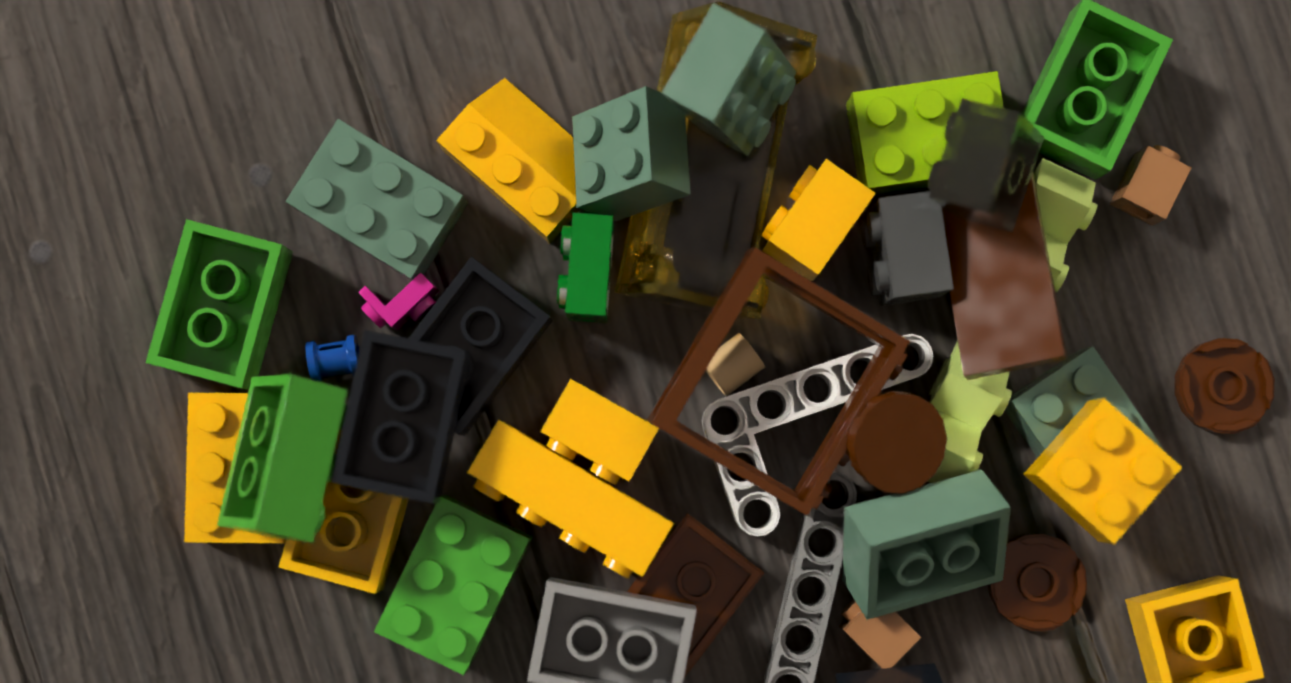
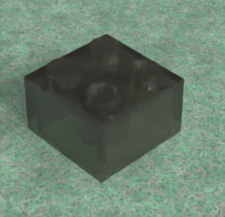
M962 98L958 111L953 112L947 121L945 128L947 144L941 161H936L931 169L928 187L931 190L929 197L958 218L1013 232L1044 137L1021 112Z

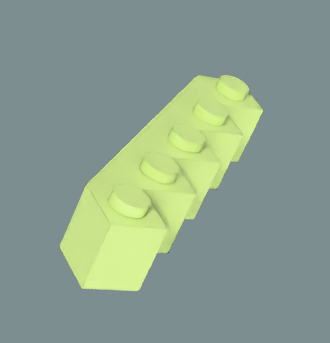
M1043 158L1034 172V179L1055 292H1058L1069 271V266L1063 264L1067 245L1078 228L1084 231L1088 228L1096 213L1098 204L1092 202L1096 182ZM958 340L949 358L945 359L929 393L932 395L929 403L933 404L942 417L947 435L944 459L935 475L927 481L929 483L978 470L983 458V453L977 451L982 430L992 415L1000 417L1003 414L1012 395V391L1006 388L1010 372L967 380L963 376Z

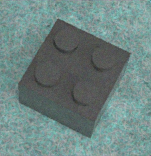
M939 190L879 198L866 212L867 219L861 220L864 248H872L874 267H868L867 270L871 296L878 295L880 306L937 299L952 291L953 282Z

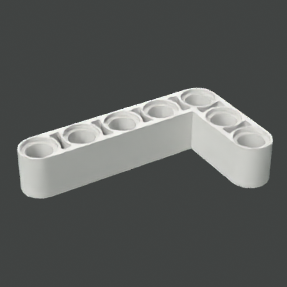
M915 334L902 335V337L910 341L908 345L916 349L919 355L918 365L912 371L903 369L893 381L888 378L882 389L917 378L928 371L932 365L933 351L927 340ZM873 345L714 401L705 409L701 420L706 439L733 455L736 453L746 454L751 458L753 467L768 475L754 434L845 403L856 386L850 377L851 365L856 360H863L869 363L879 346ZM809 376H819L828 385V395L821 403L810 401L804 394L803 386ZM763 392H774L780 396L783 402L782 412L775 419L765 418L758 411L757 401ZM717 408H730L737 416V427L729 435L718 434L711 426V415ZM714 461L732 515L738 527L753 536H764L772 532L780 519V509L776 497L747 480L735 481L728 474L727 468ZM760 499L769 508V518L764 525L751 527L744 520V507L748 502Z

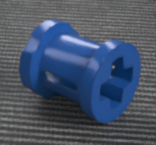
M355 334L348 335L346 340L318 345L314 340L306 342V359L311 380L322 382L323 378L351 373L354 376L360 352L358 339Z

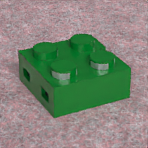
M573 213L572 226H562L561 255H563V261H569L568 275L559 274L557 304H559V309H565V314L569 321L607 324L614 239V220L612 215Z

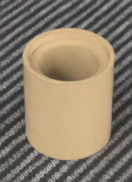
M738 333L719 347L706 372L725 396H728L764 369L765 365L749 342Z

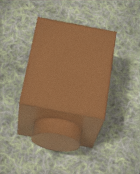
M1154 145L1153 148L1146 146L1134 154L1110 205L1151 226L1164 221L1192 167L1180 162V155L1169 148L1160 145Z
M854 599L841 612L845 620L839 627L881 669L892 668L921 638L897 612L867 620Z

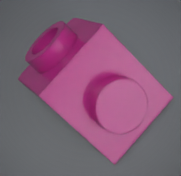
M419 273L387 305L366 285L358 293L367 301L361 309L380 329L388 323L398 331L410 319L416 323L425 317L436 303L433 297L439 290L422 273Z

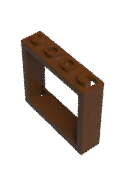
M754 247L748 249L646 421L808 516L812 508L818 509L824 497L828 498L832 489V484L828 480L837 465L843 467L850 460L847 444L853 420L856 416L860 417L862 411L867 408L865 404L880 394L888 378L893 381L899 376L903 370L901 366L907 357L904 351L910 341ZM761 276L879 346L794 490L676 421Z

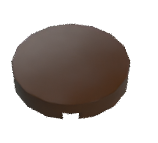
M1217 338L1196 345L1182 358L1175 374L1174 394L1181 412L1193 425L1210 433L1236 434L1253 428L1261 420L1260 418L1265 414L1266 409L1270 408L1274 399L1275 378L1267 359L1260 352H1256L1254 348L1248 346V343L1239 339Z
M890 391L873 397L865 404L867 408L862 411L860 417L856 416L850 426L847 448L852 467L867 483L884 492L906 493L920 488L935 475L944 459L947 435L942 417L933 404L912 393Z
M1042 533L1020 535L1007 542L1003 580L988 585L989 596L997 611L1013 625L1031 631L1054 630L1063 625L1062 623L1068 621L1082 607L1087 591L1086 569L1075 551L1063 540Z

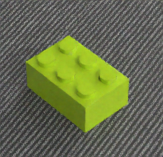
M998 71L852 92L846 103L857 178L859 182L875 192V195L961 183L1008 172L1013 168Z

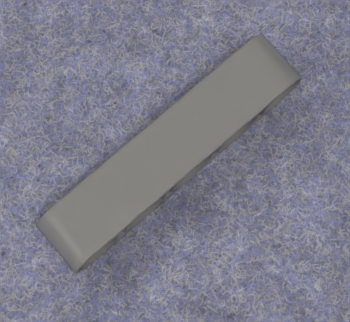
M833 473L828 481L835 480L843 487L844 499L842 503L835 508H827L821 502L818 509L812 508L808 516L802 514L764 675V683H775L780 676L785 674L797 676L800 683H814L843 560L844 507L856 504L857 499L854 483L849 477L841 473ZM825 528L832 534L833 546L827 554L822 556L814 555L809 549L808 539L815 530ZM807 577H817L822 585L820 597L812 603L800 601L797 595L799 583ZM804 625L811 632L809 645L800 651L789 649L785 642L787 632L794 626Z

